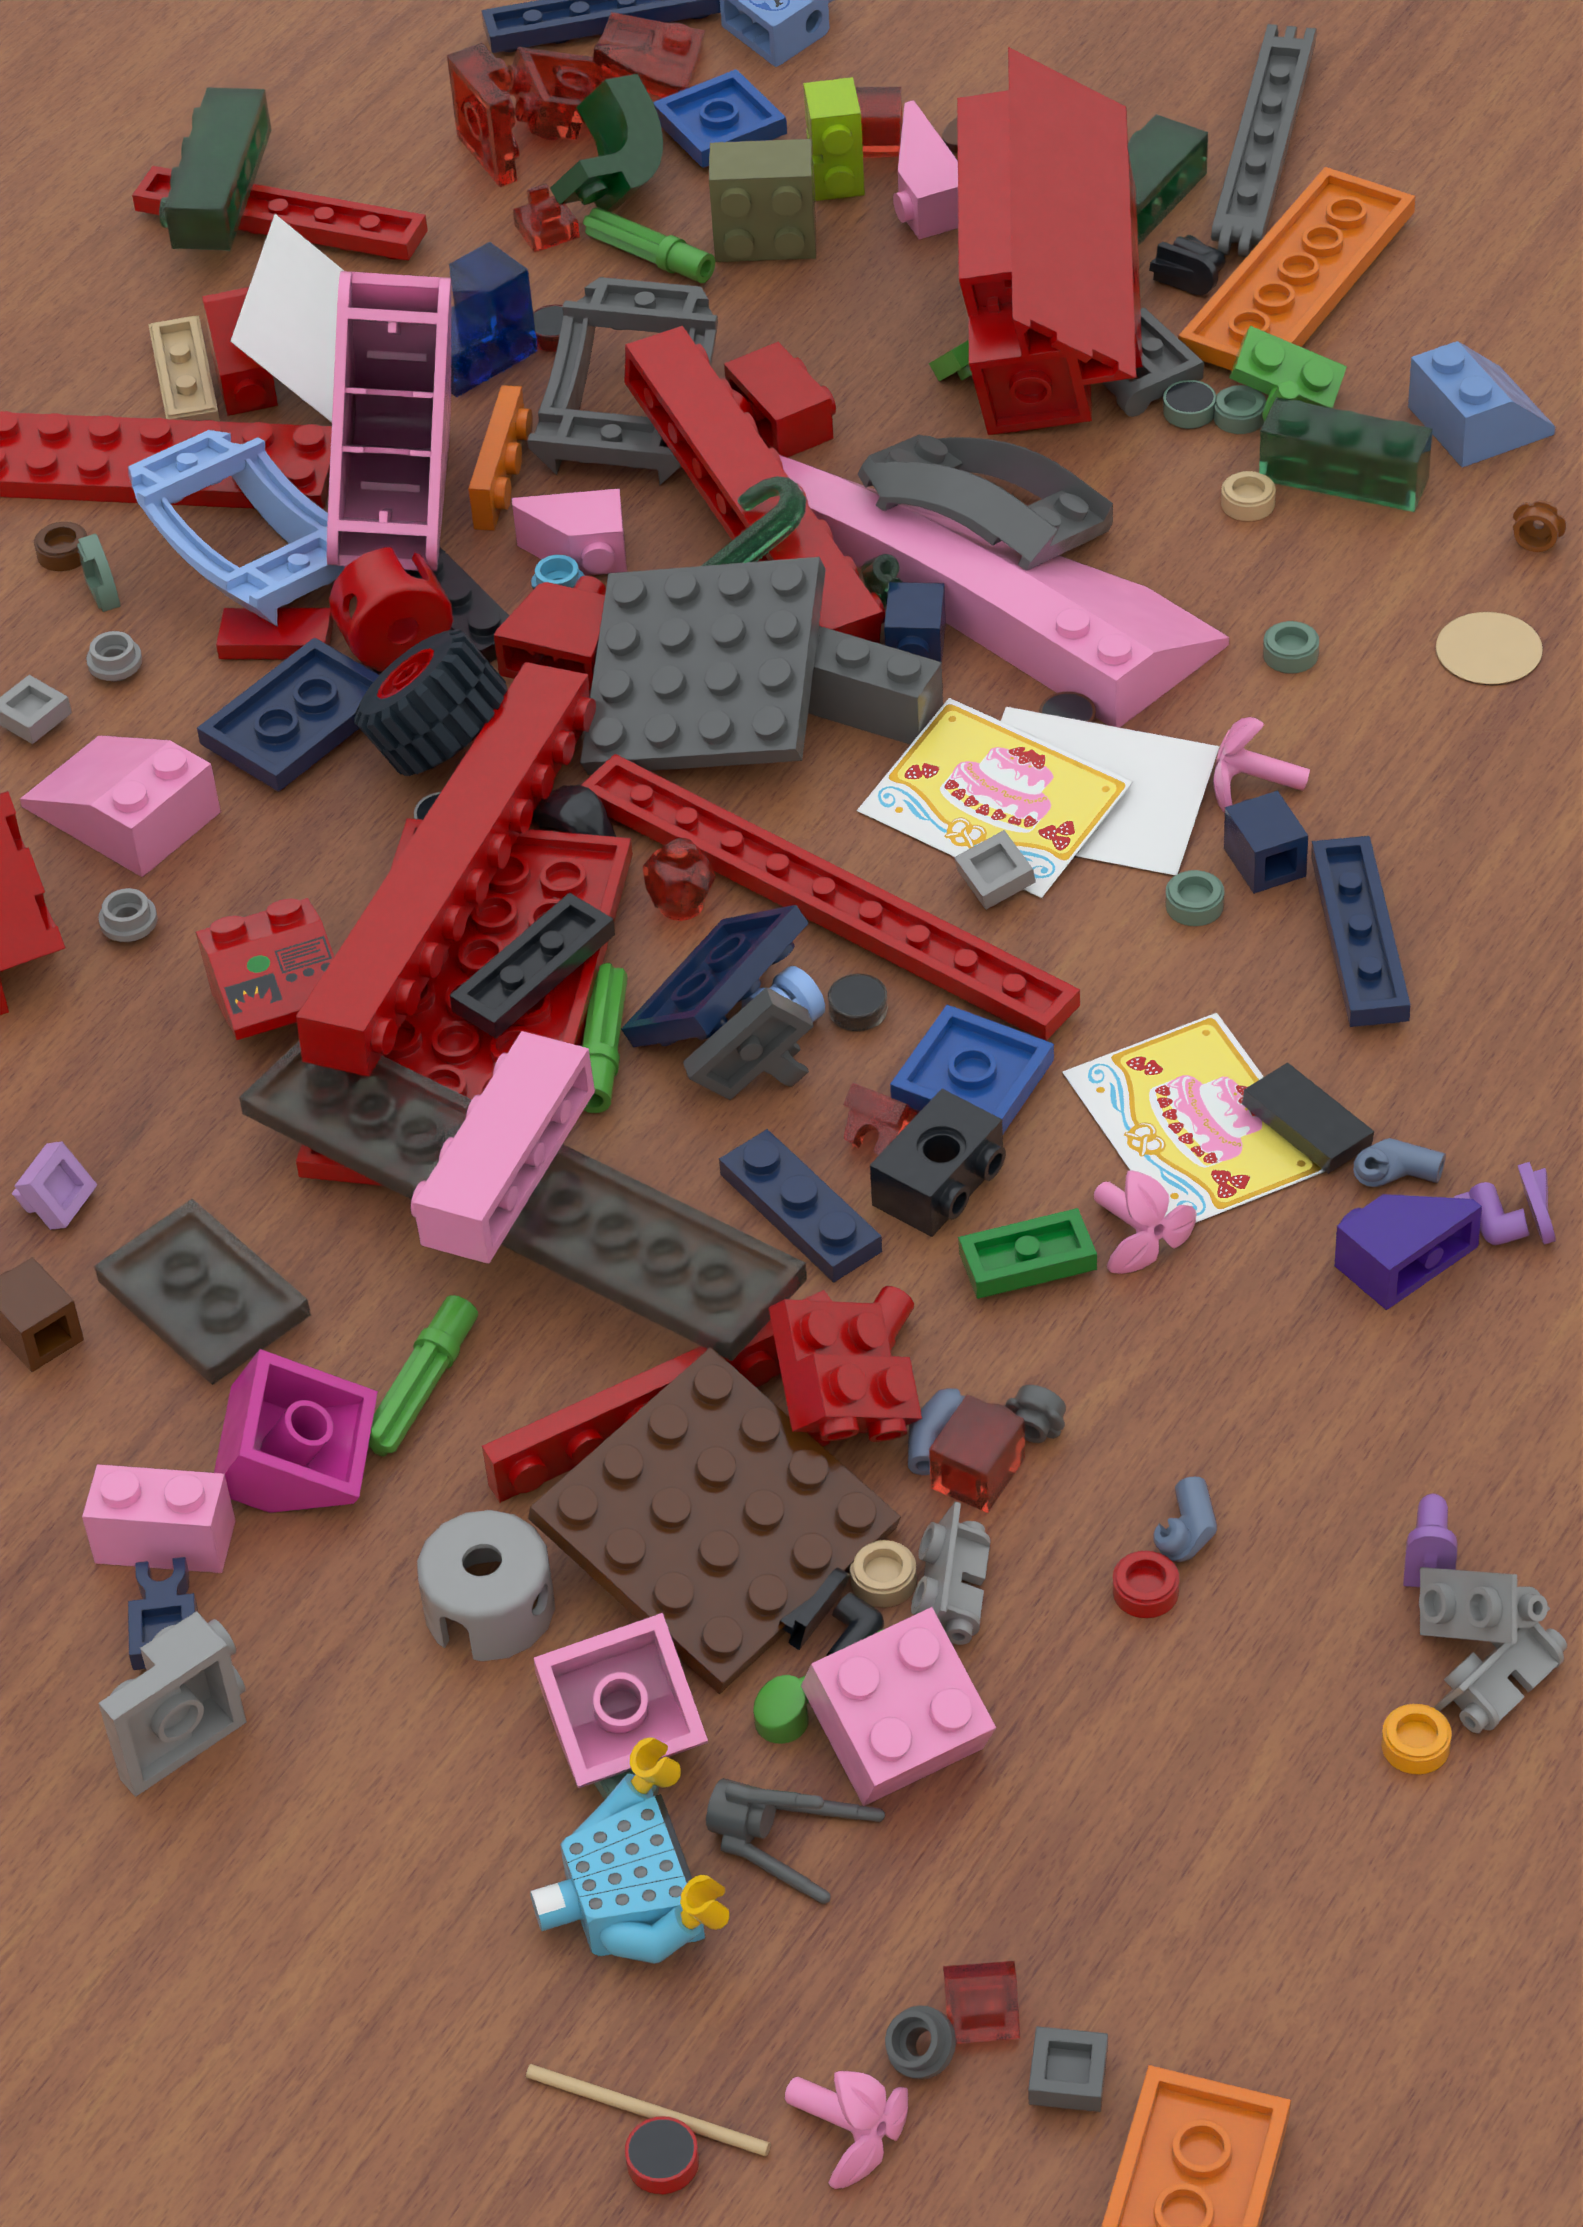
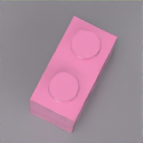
M99 1464L96 1466L82 1515L95 1564L135 1567L137 1562L148 1561L150 1568L174 1570L172 1558L185 1557L189 1571L213 1573L223 1572L236 1521L225 1474Z

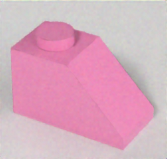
M620 489L512 498L518 547L540 559L551 555L569 556L577 562L578 569L583 572L584 576L627 572Z

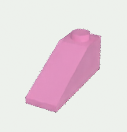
M913 100L904 104L898 162V192L893 195V203L898 219L902 223L907 222L917 238L923 239L958 228V161Z

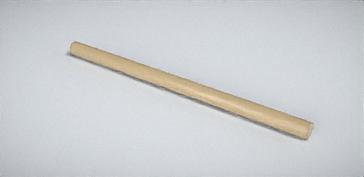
M533 2064L529 2065L526 2072V2078L647 2118L659 2116L676 2118L688 2125L695 2134L765 2157L770 2150V2142Z

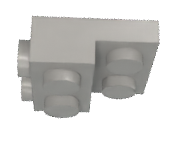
M197 1611L178 1624L162 1629L152 1641L141 1647L146 1672L135 1679L121 1683L113 1690L110 1696L98 1703L120 1780L135 1797L246 1723L240 1697L246 1691V1688L239 1673L232 1665L230 1657L236 1653L234 1642L219 1621L213 1619L207 1623Z

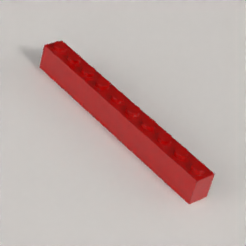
M528 662L524 663L503 696L504 699L498 710L494 709V716L483 726L296 1015L302 1062L369 1077L382 1055H388L391 1052L398 1029L407 1016H412L416 1012L421 992L430 978L434 979L439 975L444 955L452 942L459 941L463 936L470 913L476 904L481 905L484 902L493 876L498 869H503L507 865L511 847L520 833L525 834L528 831L534 810L541 799L549 797L553 788L554 778L562 765L570 763L574 754L575 744L583 731H589L596 712V702L589 695L588 674Z

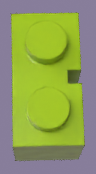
M853 77L803 83L805 120L807 125L806 138L812 141L815 201L865 195L861 111Z

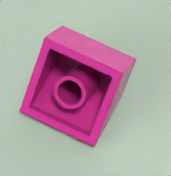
M259 1349L231 1386L214 1473L225 1474L230 1499L269 1513L354 1504L360 1496L378 1391Z

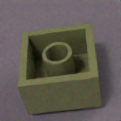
M811 139L710 143L709 189L715 262L816 259V211Z

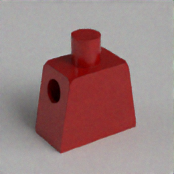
M592 576L580 577L573 588L549 582L538 584L494 633L500 676L515 679L525 662L588 674L590 695L606 593L605 585Z

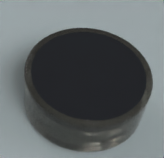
M850 974L838 979L828 991L830 1018L837 1026L849 1031H865L878 1026L888 1013V998L885 985L879 979L867 974Z

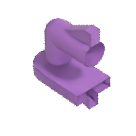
M1530 1162L1518 1165L1524 1194L1542 1243L1545 1245L1555 1242L1556 1237L1548 1214V1179L1546 1168L1533 1172ZM1487 1182L1479 1183L1472 1187L1469 1192L1454 1196V1198L1474 1199L1482 1206L1480 1230L1488 1243L1501 1245L1529 1236L1524 1209L1505 1214L1493 1184Z
M1428 1494L1419 1502L1416 1528L1409 1533L1406 1542L1403 1586L1420 1587V1567L1456 1570L1457 1538L1452 1531L1448 1530V1507L1446 1500L1440 1495Z

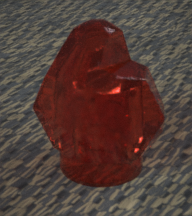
M677 838L655 851L643 865L645 888L654 907L659 908L665 917L684 921L692 919L702 912L716 876L711 862L690 839Z

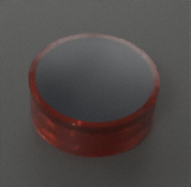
M546 305L530 314L527 321L529 339L535 347L544 351H557L563 320V305Z

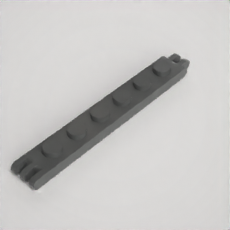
M1267 25L1212 225L1211 240L1219 241L1218 250L1223 252L1224 255H1229L1232 243H1239L1238 256L1247 257L1251 252L1252 245H1257L1266 235L1316 44L1317 28H1306L1304 38L1300 39L1297 38V26H1287L1284 37H1278V25Z

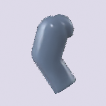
M1388 1138L1362 1150L1354 1161L1353 1170L1355 1177L1360 1183L1372 1187L1383 1186L1406 1175L1438 1183L1444 1169L1446 1153Z
M946 1388L938 1390L921 1408L922 1419L909 1424L908 1468L911 1472L918 1475H930L939 1470L941 1434L948 1426L955 1430H963L966 1428V1423H971L974 1419L976 1407L970 1397L962 1396L958 1389Z

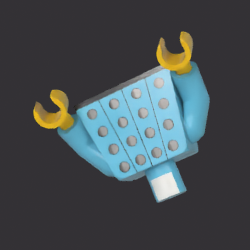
M652 1737L640 1740L633 1747L630 1754V1767L636 1775L627 1774L602 1804L572 1835L562 1841L560 1846L566 1880L530 1891L533 1908L541 1931L580 1920L592 1954L598 1956L614 1955L656 1964L668 1958L686 1943L705 1939L704 1925L709 1929L717 1930L723 1928L728 1923L729 1909L715 1900L725 1894V1887L707 1875H699L692 1878L661 1794L653 1796L651 1789L653 1785L662 1788L670 1787L677 1783L680 1778L681 1769L678 1762L669 1757L660 1759L668 1750L667 1744Z

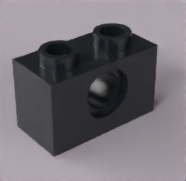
M941 1089L870 1164L872 1206L933 1237L948 1219L954 1220L963 1212L969 1197L983 1181L992 1180L1002 1168L1006 1157V1150L1003 1148L1002 1119Z

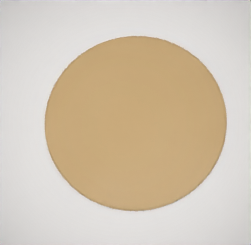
M1476 612L1458 617L1441 630L1436 641L1437 656L1446 669L1462 679L1480 684H1503L1526 676L1536 668L1541 660L1543 651L1540 637L1531 626L1516 617L1497 612Z

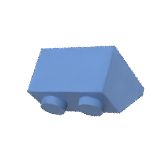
M1459 341L1411 357L1408 407L1462 468L1555 434L1554 424L1499 365Z

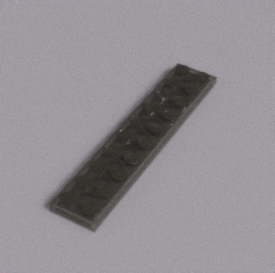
M299 1041L239 1097L243 1115L411 1200L417 1185L423 1180L427 1181L439 1162L440 1152L445 1141L449 1137L454 1138L462 1126L472 1100L384 1056L380 1058L369 1077L302 1062ZM562 1144L501 1244L707 1349L711 1347L720 1356L730 1361H733L771 1320L768 1307L784 1299H790L807 1281L805 1262Z

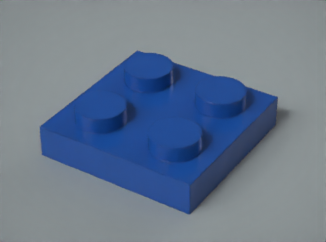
M737 69L653 102L661 127L702 168L709 166L710 143L766 141L787 134L786 117Z
M947 1004L890 1083L891 1101L921 1111L941 1089H944L1001 1118L1004 1134L1054 1061V1044Z

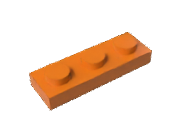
M501 385L468 490L473 527L477 530L495 531L501 509L508 510L510 506L512 474L518 475L520 473L522 465L521 444L523 440H528L533 427L532 410L524 408L522 386Z

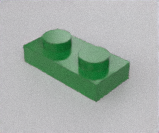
M1078 1208L958 1237L959 1255L977 1299L1097 1270V1252Z

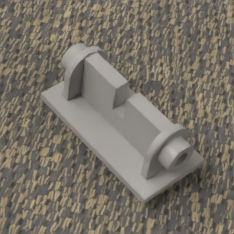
M954 1502L938 1524L931 1522L923 1534L919 1547V1559L926 1562L925 1572L914 1592L911 1613L916 1615L932 1607L951 1643L963 1645L969 1643L972 1636L979 1632L984 1590L962 1583L961 1580L979 1586L984 1582L991 1539L985 1533V1527L981 1523L976 1521L959 1523L961 1503Z
M1420 1567V1635L1517 1644V1628H1531L1542 1621L1547 1615L1548 1604L1546 1599L1533 1587H1517V1574Z
M1537 1623L1531 1628H1517V1644L1491 1642L1496 1648L1483 1661L1473 1652L1444 1679L1452 1690L1435 1706V1709L1441 1711L1450 1702L1454 1701L1462 1709L1459 1717L1468 1730L1473 1733H1480L1483 1729L1493 1730L1499 1724V1721L1525 1697L1507 1678L1510 1674L1527 1692H1530L1554 1668H1557L1564 1661L1563 1652L1567 1649V1643L1559 1632L1554 1629H1547L1545 1631Z

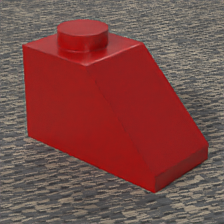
M249 287L202 296L216 377L227 416L278 406L273 375L230 342Z

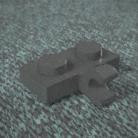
M766 987L683 1061L688 1078L729 1100L763 1071L774 1076L784 1085L792 1087L809 1072L805 1065L793 1058L801 1050L796 1042L814 1025L808 1009Z

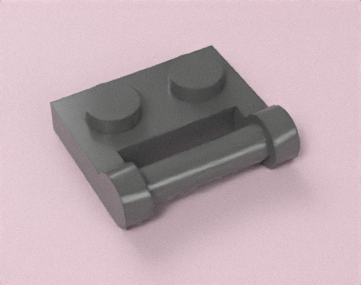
M1145 307L1141 309L1143 367L1136 368V376L1139 379L1132 382L1125 379L1102 383L1117 397V405L1131 417L1140 415L1148 408L1151 401L1163 397L1165 390L1170 385L1183 380L1199 381L1203 379L1204 362Z

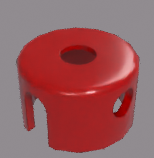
M383 547L358 557L348 564L334 581L329 597L331 615L351 652L362 665L374 670L384 671L398 657L419 642L451 629L453 623L451 602L431 567L421 554L416 552L411 559L423 579L407 574L392 547ZM356 596L357 607L352 617H350V600Z

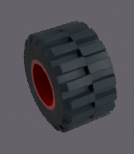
M459 629L444 631L419 642L407 650L376 678L363 696L355 712L354 722L400 775L411 776L419 774L450 759L480 733L485 723H488L494 716V709L498 710L504 699L503 696L507 691L506 681L464 632Z

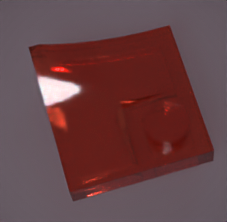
M611 12L605 30L594 47L593 62L614 77L638 74L648 93L665 98L691 87L703 49L705 30L690 28L680 23L670 24Z

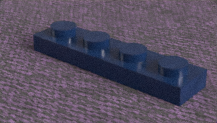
M1370 836L1312 841L1311 860L1349 1026L1357 1027L1410 1021L1411 1004Z

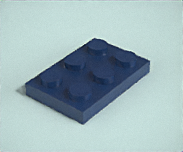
M314 637L198 726L199 742L202 746L279 792L359 729L354 722L355 712L366 691L379 675Z
M797 905L722 919L621 1028L622 1032L633 1047L658 1043L661 1046H668L683 1039L696 1037L698 1040H705L710 1038L727 1023L728 1019L725 1015L734 1005L758 990L761 986L759 978L771 965L780 962L793 951L795 947L793 940L809 924Z

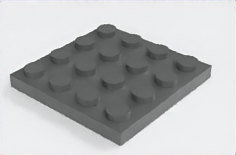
M820 557L608 573L590 698H593L596 702V712L589 731L585 732L580 762L588 775L593 774L614 754L648 771L802 761L826 572Z

